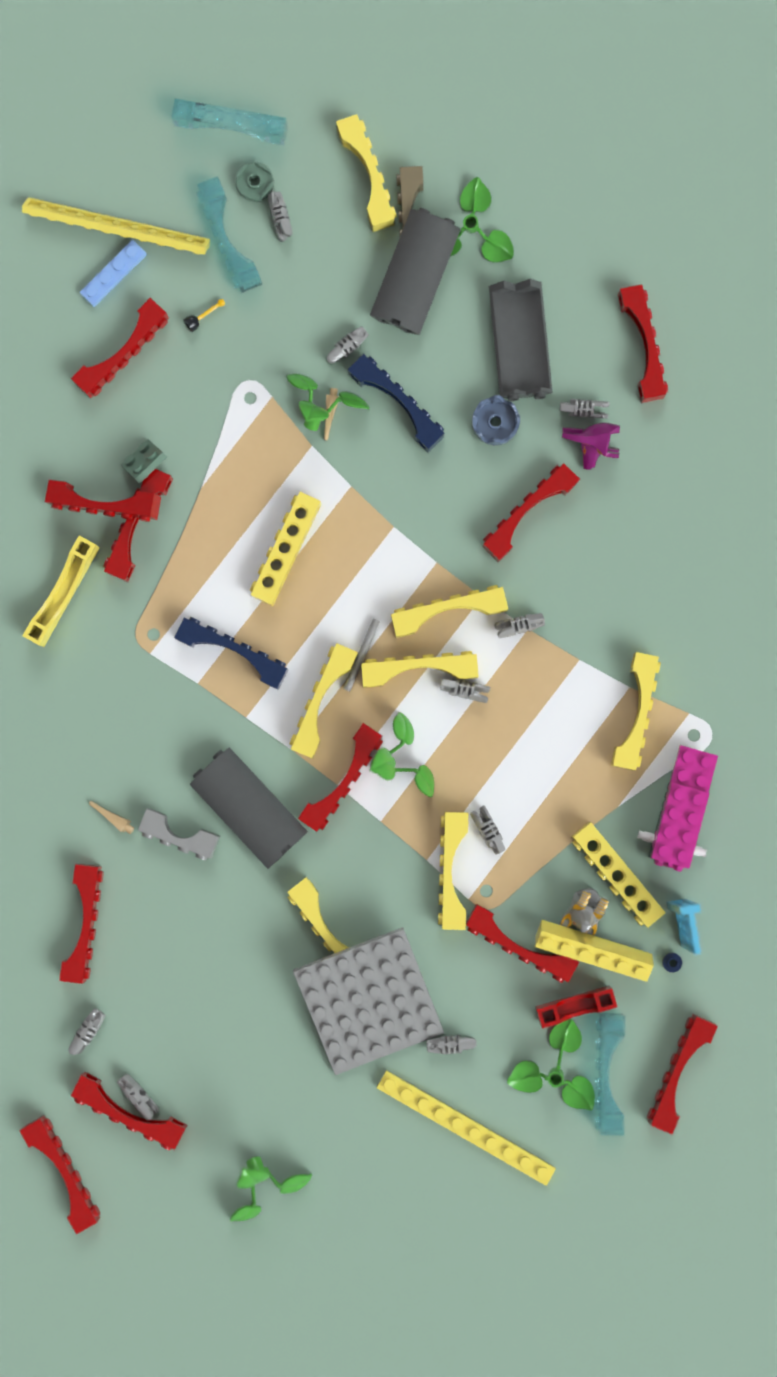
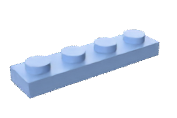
M132 239L80 291V294L95 307L147 255L146 252Z

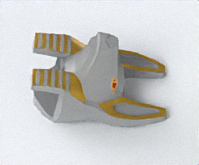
M593 888L577 891L572 898L569 909L563 914L559 925L568 928L574 925L582 932L594 936L597 931L598 922L606 913L609 900L603 897L600 898L597 891Z

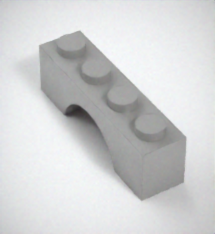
M146 809L138 831L143 832L142 836L153 839V837L160 839L161 844L167 846L174 844L178 846L177 850L184 853L194 852L196 853L195 857L205 861L207 858L213 857L220 836L203 829L190 838L179 837L170 830L167 815L152 809Z

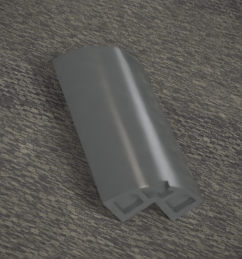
M424 208L410 210L371 310V317L381 323L395 325L406 333L420 335L461 230L454 225L455 222L449 218L442 219L430 214Z
M528 279L516 284L507 281L492 284L489 286L499 394L503 398H508V401H517L519 398L534 397V399L546 398L547 394L553 393L542 283L537 280Z
M230 747L224 752L220 750L213 756L214 761L204 770L199 769L193 775L195 779L189 785L264 866L269 869L308 831Z

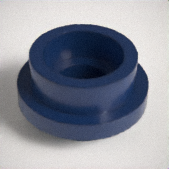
M668 953L664 956L662 963L665 970L674 973L681 969L682 959L678 954ZM672 959L676 961L675 966H670L669 964Z

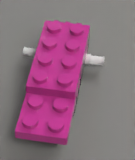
M682 745L679 746L655 833L639 830L637 838L651 843L648 857L654 859L655 865H664L681 872L684 867L690 869L693 855L699 857L706 856L707 849L696 846L710 795L709 789L718 755Z

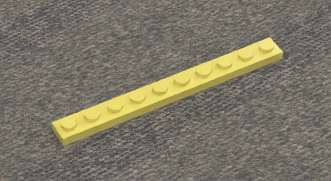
M30 197L22 205V213L33 217H44L50 221L57 220L68 225L83 226L86 229H96L103 233H113L124 238L130 237L142 242L156 243L159 246L187 250L194 254L205 255L210 246V239Z
M388 1070L385 1071L377 1085V1089L545 1186H547L556 1170L554 1166Z

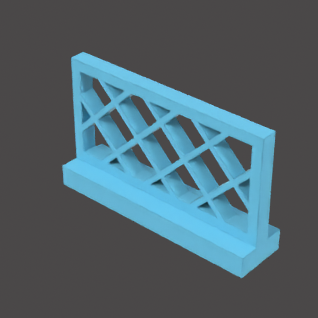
M688 899L666 902L667 909L675 912L681 947L693 954H701L694 913L701 912L700 904Z

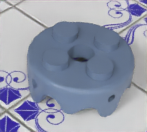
M494 395L481 401L472 417L474 433L482 442L488 445L496 446L509 442L516 435L520 425V415L516 406L500 395ZM493 417H497L501 420V424L497 427L492 426L490 420Z

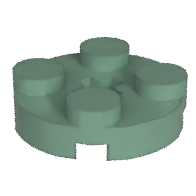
M254 162L255 164L247 163L237 172V189L245 199L261 202L272 192L274 184L272 173L266 165L260 162ZM256 178H258L259 184L254 186L251 185L252 182L250 180H255Z

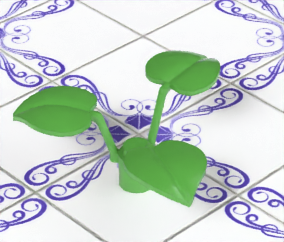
M479 177L471 180L462 191L460 205L464 211H472V213L464 218V227L459 232L450 256L457 254L462 248L459 237L464 231L468 233H475L477 231L486 240L482 245V253L485 259L493 263L510 260L514 257V247L509 236L503 231L493 230L488 238L479 228V222L475 213L476 211L484 212L491 204V193Z
M301 374L286 375L287 380L293 386L309 391V401L302 400L298 404L305 419L303 425L307 429L317 431L321 420L324 421L329 417L330 411L338 402H343L345 405L354 408L370 409L368 404L358 395L351 392H340V397L326 411L324 408L312 403L313 389L318 388L317 383L313 379Z
M397 712L398 714L393 720V731L401 742L391 751L386 748L379 749L373 758L369 771L378 774L387 781L394 778L395 772L416 773L414 780L419 790L426 796L433 797L434 777L427 766L421 765L418 769L395 768L396 762L391 754L405 743L411 745L414 740V729L411 722L403 713Z
M567 1019L555 1025L549 1035L551 1047L560 1049L557 1066L552 1068L548 1075H545L544 1073H539L540 1069L536 1063L528 1060L522 1061L515 1066L507 1083L514 1089L527 1093H533L542 1088L543 1081L541 1077L545 1078L546 1081L548 1080V1083L555 1088L568 1084L562 1090L564 1102L572 1108L593 1110L595 1093L591 1082L583 1076H575L572 1081L564 1080V1073L560 1069L563 1050L568 1053L575 1052L582 1043V1035L574 1020Z
M260 1156L250 1158L246 1162L248 1168H242L241 1175L236 1184L240 1189L251 1187L252 1203L250 1206L245 1205L237 1209L232 1214L230 1222L246 1221L256 1217L261 1212V1206H255L256 1184L270 1178L280 1188V1193L289 1194L302 1189L310 1181L312 1173L309 1175H294L279 1183L270 1173L268 1167H264Z

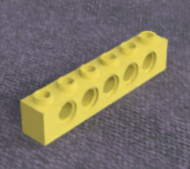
M299 492L298 496L295 495L291 502L293 507L290 513L287 512L282 522L285 524L282 530L278 529L274 540H276L274 547L270 546L266 557H268L266 564L262 563L258 571L260 576L251 585L250 591L253 598L272 607L274 606L322 505L320 500L302 492ZM304 510L306 516L301 519L297 518V511ZM291 527L298 529L297 534L294 536L288 534V530ZM283 544L290 546L289 551L286 553L280 552V546ZM273 562H281V568L273 570L271 568ZM265 579H273V585L271 587H264L263 582Z
M591 822L585 824L571 836L574 839L572 844L578 851L583 850L586 854L585 860L591 866L595 865L598 871L596 873L603 881L607 879L611 884L609 889L615 896L618 894L623 899L621 903L628 911L632 910L636 916L633 918L640 926L644 924L648 928L666 913ZM591 840H594L597 844L596 849L593 851H589L587 848V844ZM604 855H607L609 858V863L606 866L600 864V858ZM616 870L621 872V878L618 881H614L612 878V874ZM631 885L634 889L633 894L626 896L624 890L627 886ZM643 900L646 903V907L644 910L639 911L637 904Z

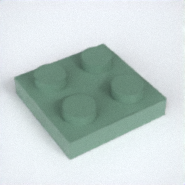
M148 439L141 443L138 449L132 455H129L121 466L140 484L167 456Z

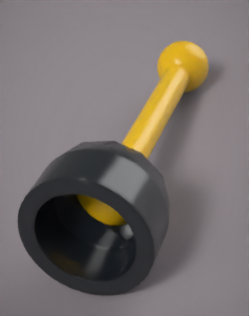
M219 299L217 304L198 317L194 315L183 319L185 325L191 332L195 331L199 327V320L219 306H224L225 301Z

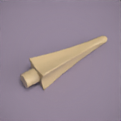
M330 388V394H326V411L339 397L337 396L338 389ZM338 403L330 411L329 417L326 419L324 433L325 441L328 440L332 420Z
M93 801L89 802L90 806L100 812L120 832L126 831L131 834L135 828L130 825V820L104 809Z

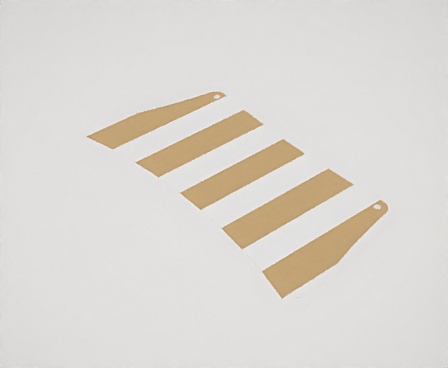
M248 380L242 382L236 388L199 495L170 561L137 623L135 638L138 644L149 654L198 683L290 749L292 745H289L293 734L297 735L300 729L297 727L301 716L305 717L306 703L308 699L312 700L315 694L312 692L316 681L320 682L322 678L320 671L323 665L329 662L330 657L327 655L331 646L335 647L336 643L359 653L373 619L380 621L363 663L368 659H377V662H384V658L395 657L396 661L403 660L405 656H415V659H422V655L434 654V657H442V653H453V656H458L464 651H472V654H477L479 677L476 679H464V681L491 687L488 693L474 691V693L487 696V703L449 695V692L440 690L442 679L452 680V678H457L432 668L410 669L394 676L383 686L364 688L361 666L350 692L343 689L350 674L348 672L330 686L321 700L317 717L320 744L313 759L294 751L339 786L353 761L356 741L352 738L361 725L365 723L383 736L381 738L383 743L379 749L386 748L391 751L401 742L394 734L393 720L398 714L397 712L403 713L413 726L414 740L411 745L405 743L391 754L396 762L395 768L418 769L421 765L427 766L434 777L433 797H428L419 790L414 780L416 775L414 772H395L394 778L387 781L378 774L369 771L373 758L377 753L375 749L370 754L373 758L367 766L363 765L359 770L362 774L356 782L352 781L348 786L351 789L348 795L424 857L441 874H443V866H440V855H444V847H440V835H444V827H441V816H445V812L468 813V833L461 840L453 858L452 883L473 904H478L487 910L500 906L536 872L572 843L574 839L571 836L585 824L591 822L595 825L624 802L673 770L680 745L704 751L712 740V730L707 722L651 697L653 705L651 711L648 710L647 718H649L648 729H644L643 737H646L644 748H640L639 756H642L640 767H637L636 770H629L611 766L614 747H619L625 741L634 725L638 710V691L586 664L532 631L521 634L516 633L514 636L501 639L498 638L497 632L500 630H497L494 624L512 618L505 612L488 616L471 609L447 610L428 619L415 634L396 638L391 614L394 613V610L399 608L410 610L413 609V605L423 603L424 606L430 605L431 601L436 599L447 601L450 600V596L461 594V597L467 596L468 592L473 590L422 551L369 504L310 444L262 384L257 381ZM248 392L254 393L257 398L255 403L247 404L244 401L245 394ZM299 492H302L320 500L322 505L272 607L253 598L250 588L252 583L257 581L260 576L258 574L262 563L266 564L268 559L266 554L270 546L274 547L276 543L274 538L278 529L282 530L285 524L282 521L287 512L290 513L293 507L291 506L293 497L295 495L298 496ZM299 510L296 513V517L300 519L306 516L304 510ZM291 527L288 530V534L291 536L296 535L298 532L296 527ZM288 544L280 546V552L286 553L290 549ZM275 561L272 563L271 568L279 570L282 563ZM267 578L263 582L264 587H271L273 585V579ZM184 617L187 619L193 617L201 621L199 625L205 628L209 625L217 629V634L221 636L227 634L235 638L234 642L239 645L241 642L246 643L252 647L251 651L255 653L262 651L268 654V659L274 662L278 659L286 663L285 667L288 668V672L279 690L261 682V675L246 658L235 651L211 644H197L192 648L176 640L174 636ZM150 629H158L160 632L159 639L152 641L148 638L147 633ZM691 729H696L700 732L698 741L693 742L689 740L688 732ZM483 805L487 808L503 838L502 842L506 850L500 854H495L492 848L487 846L470 815L471 812L475 811L481 820L485 822L479 810ZM483 885L492 887L493 893L490 897H483L480 894V889Z

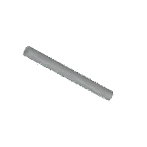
M373 619L344 685L343 689L349 692L380 623L376 619Z

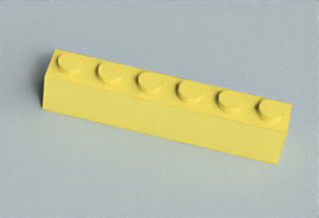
M541 920L535 935L536 948L642 981H648L654 967L651 953L549 921Z

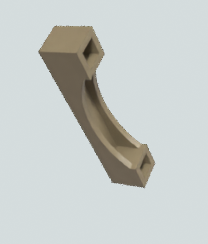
M422 166L400 167V174H396L397 186L401 187V192L397 193L398 204L402 205V211H398L399 223H403V228L418 193L423 191ZM399 229V234H400V236H401V233H402L403 229Z

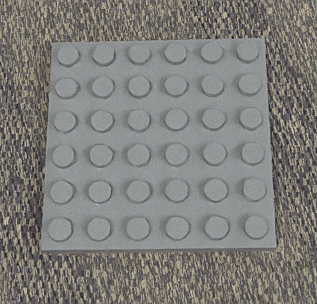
M403 927L293 969L335 1075L444 1033Z

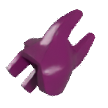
M596 423L585 429L563 428V438L580 442L583 454V469L591 470L595 468L600 454L605 457L619 458V449L608 446L611 434L620 433V425Z

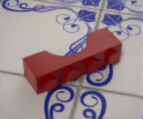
M605 986L535 1006L540 1026L543 1029L560 1024L567 1019L579 1015L599 1013L617 1008L618 1006L612 987Z

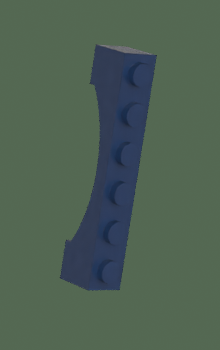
M363 354L348 368V375L360 387L367 385L377 388L395 399L412 420L416 430L415 441L429 453L444 438V428L438 422L434 423L430 419V414L425 409L421 410L416 406V400L410 395L407 397L403 393L404 389L397 382L394 384L389 379L390 375L384 369L380 370L376 366L377 362L371 356L367 357Z
M184 617L174 636L176 640L192 648L197 644H211L235 651L246 658L261 675V682L279 690L288 672V668L285 667L286 663L278 659L274 662L268 659V654L262 651L255 653L251 651L252 647L248 644L241 642L239 645L234 642L235 638L227 634L221 636L217 634V629L209 625L205 628L199 625L201 621L190 617V619Z

